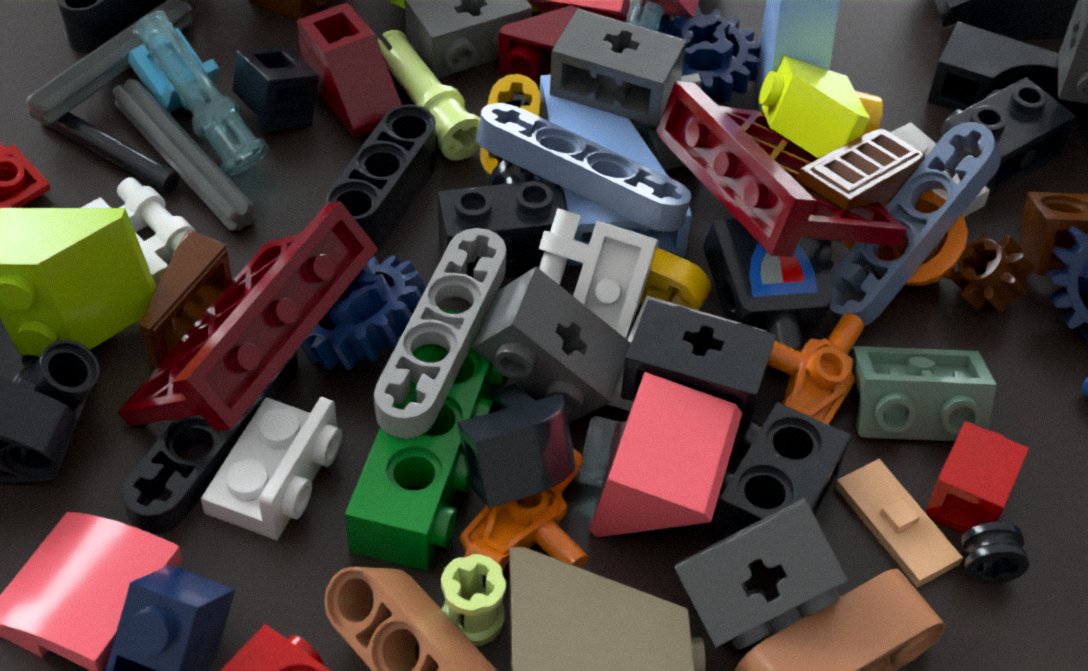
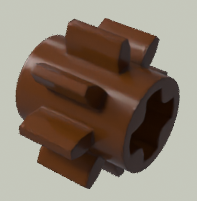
M982 234L980 239L974 240L966 246L958 260L959 271L950 276L951 280L963 291L962 297L975 310L980 309L988 301L999 312H1002L1005 306L1014 303L1021 296H1026L1028 292L1025 290L1027 284L1025 275L1033 272L1035 268L1022 253L1023 249L1011 236L1006 235L998 244L994 240L989 239L986 234Z

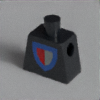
M737 219L714 220L704 241L703 248L726 318L776 334V341L800 352L804 346L802 329L818 326L830 308L831 240L800 238L792 257L771 256Z

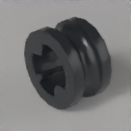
M989 522L970 528L961 537L960 544L963 555L967 557L964 563L967 577L982 584H999L1019 578L1027 572L1030 564L1027 552L1022 549L1025 543L1022 530L1015 524L1007 522Z

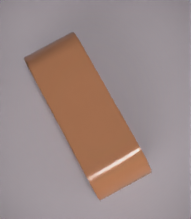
M348 567L340 570L331 578L326 588L324 600L326 615L334 628L372 671H497L418 583L403 570ZM372 593H373V596H374L373 609H372V605H371ZM417 640L420 648L418 661L416 660L415 646Z
M890 569L844 594L829 606L800 619L765 639L742 658L735 671H897L931 648L946 630V624L900 570Z

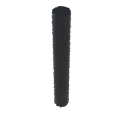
M70 112L53 124L47 125L165 193H171L179 183L180 176L174 170Z

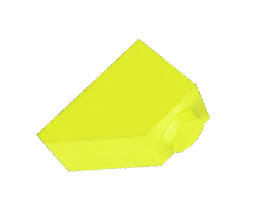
M786 55L783 56L777 72L770 71L767 74L760 90L759 103L762 105L761 107L769 127L818 159L862 136L870 120L847 76Z

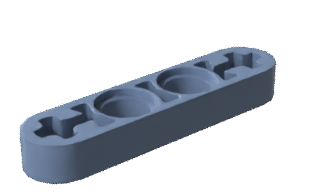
M499 103L487 105L482 109L476 141L480 147L644 227L670 232L676 231L683 226L692 196L691 192L678 181L522 108Z
M965 122L952 127L944 134L886 205L885 209L908 229L904 237L909 240L908 248L901 257L893 261H884L877 258L878 249L881 244L856 242L831 273V304L829 310L838 321L843 314L851 313L858 316L865 326L879 317L993 177L1000 166L1001 153L991 130L985 125L976 122ZM979 146L982 153L979 157L966 156L961 161L958 154L963 149L973 152ZM956 173L960 179L958 184L952 179ZM931 189H940L948 193L946 202L939 210L932 213H922L916 210V202L923 193ZM870 265L882 278L877 280L872 272L867 275L864 267ZM848 290L856 293L862 290L865 297L859 303L851 299L846 302L843 295Z

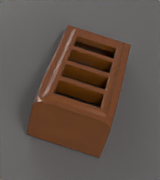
M879 129L864 134L802 167L796 179L804 187L840 210L845 211L891 200L922 163L925 155L922 151L887 130Z
M189 230L181 239L139 323L150 366L156 368L233 281L225 244L192 230Z

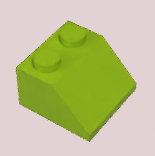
M0 208V318L19 355L41 356L48 345L62 340L78 342L88 349H92L142 319L157 287L126 208Z

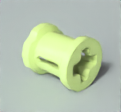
M472 554L467 557L454 559L445 567L441 577V589L445 595L442 611L474 646H482L493 641L501 633L505 623V609L502 601L506 592V581L502 575V568L492 558L480 554ZM483 575L486 576V588L482 587ZM461 614L464 615V626L461 625Z

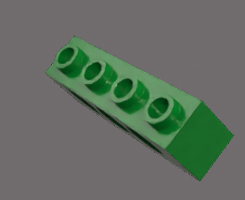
M438 307L440 310L449 314L462 313ZM481 327L435 423L427 432L418 437L405 439L393 437L385 433L380 427L345 513L349 552L428 572L437 546L442 548L449 546L457 519V508L452 507L457 490L467 492L470 488L457 422L495 412L494 401L490 400L491 390L494 387L506 386L509 378L473 349ZM434 344L423 345L413 353L416 359L427 363L439 362L449 354L445 348ZM410 381L411 390L402 405L394 404L395 408L404 410L410 402L417 403V384ZM411 487H422V488H424V489H421V490H414V491H413V490H407L408 488H411Z

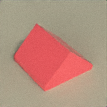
M644 372L589 528L590 532L597 538L711 522L742 416V411L738 406Z

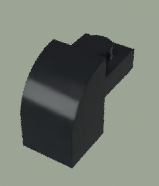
M514 383L491 390L495 412L457 422L469 486L488 508L551 489L565 481L575 470L576 462L565 399L562 394L535 401Z

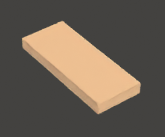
M880 459L837 479L835 488L917 588L961 564L963 559L961 554Z

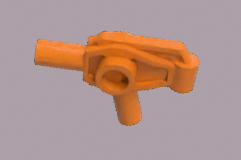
M851 313L843 314L828 339L817 340L811 338L800 352L775 340L769 365L790 375L785 399L781 404L829 425L855 382V377L852 373L853 359L848 356V353L864 329V323L858 316Z
M573 449L576 462L575 470L565 481L557 486L512 502L490 508L485 506L460 536V541L466 552L464 557L472 554L490 557L501 566L503 572L509 562L510 547H525L529 549L537 543L551 558L583 569L589 560V556L557 525L567 512V504L562 497V492L584 468L585 460L583 456Z

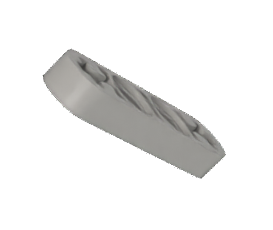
M481 228L467 229L456 234L450 241L376 384L374 392L375 415L378 425L385 433L393 437L408 439L422 435L435 423L505 276L506 246L504 240L497 233ZM477 256L482 257L474 269V278L468 276L467 263H473ZM459 297L467 300L472 306L463 313L449 314L440 310L437 305L446 298ZM428 344L439 345L449 352L444 359L433 363L422 362L413 355L417 348ZM410 381L417 384V403L410 402L404 410L395 408L394 404L402 405L411 390Z

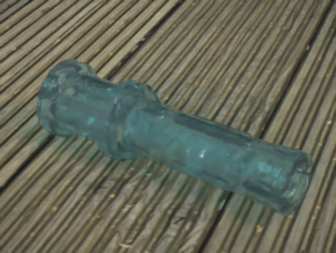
M164 10L154 11L146 15L133 28L134 34L143 42L164 72L166 78L171 82L193 113L192 129L198 137H206L223 161L221 170L228 177H233L254 166L267 154L269 146L264 139H256L240 117L239 113L242 108L235 99H231L230 96L221 95L197 58L172 26Z

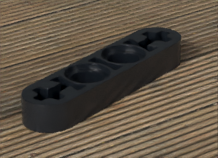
M297 350L231 430L216 432L201 415L174 419L129 474L122 486V499L131 525L151 534H159L176 528L187 517L205 493L265 397L277 401L294 379L298 371ZM193 439H202L213 444L211 451L205 457L197 460L183 459L176 454L180 446ZM166 470H168V471L170 472V474L172 475V476L169 478V480H168V477H167ZM166 489L168 495L166 502L154 499L148 506H144L143 498L145 496L157 498Z

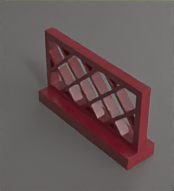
M675 81L655 134L771 256L792 257L800 238L901 245L908 229L879 203L842 211L801 185L800 181L796 179L800 169L818 158L771 129L764 112L718 106L695 83Z
M341 201L325 205L301 233L265 243L117 413L129 426L201 415L216 432L231 430L374 256L378 248Z

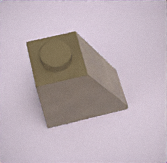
M510 547L508 582L510 671H705L703 638L691 637L687 608L528 548Z

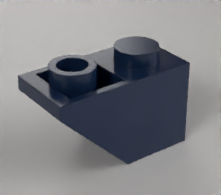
M169 565L131 581L106 671H208L217 656L236 589L174 565Z

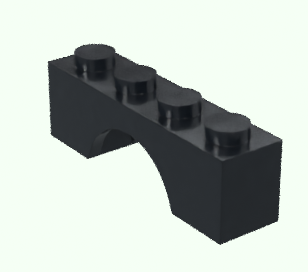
M957 22L939 59L927 102L954 111L959 109L965 110L984 100L992 91L998 88L1005 89L1027 77L1076 116L1072 126L1081 135L1088 155V104L1058 99L1059 53Z

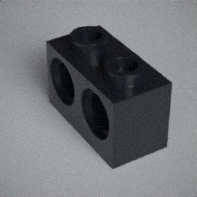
M776 402L764 424L753 421L748 428L738 451V457L743 460L736 472L726 469L715 507L717 514L712 536L722 540L805 498L816 517L840 473L851 435ZM754 505H761L768 509H761ZM779 564V565L776 566V567H778V568L784 570L783 567L781 566V564Z

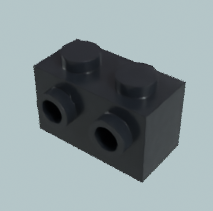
M1025 77L1005 89L998 88L992 91L984 100L965 110L959 109L951 113L942 123L939 136L941 139L952 127L965 122L980 123L991 130L1001 153V161L996 173L985 185L990 189L988 195L990 197L1059 158L1076 116ZM978 146L973 152L963 149L958 155L962 161L966 156L977 158L982 153Z

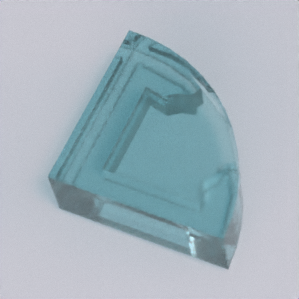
M594 416L593 419H590L578 473L579 482L604 487L626 421L603 416Z

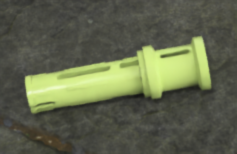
M390 30L383 33V36L392 46V49L388 50L385 44L379 38L377 39L387 68L413 102L418 106L428 109L433 114L436 123L438 147L443 155L452 161L469 158L478 152L481 147L476 141V134L480 117L469 114L466 111L465 100L457 89L441 84L410 45L403 32Z

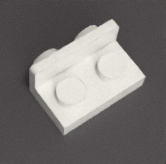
M265 397L201 497L204 514L278 540L290 518L298 519L305 511L312 492V481L321 466H330L338 454L342 442V430L337 428L335 402L320 397L311 413Z

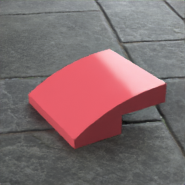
M66 512L0 595V637L42 658L50 650L90 671H103L108 664L130 582L169 565L178 567L183 561L180 546L141 529L114 520L89 514Z

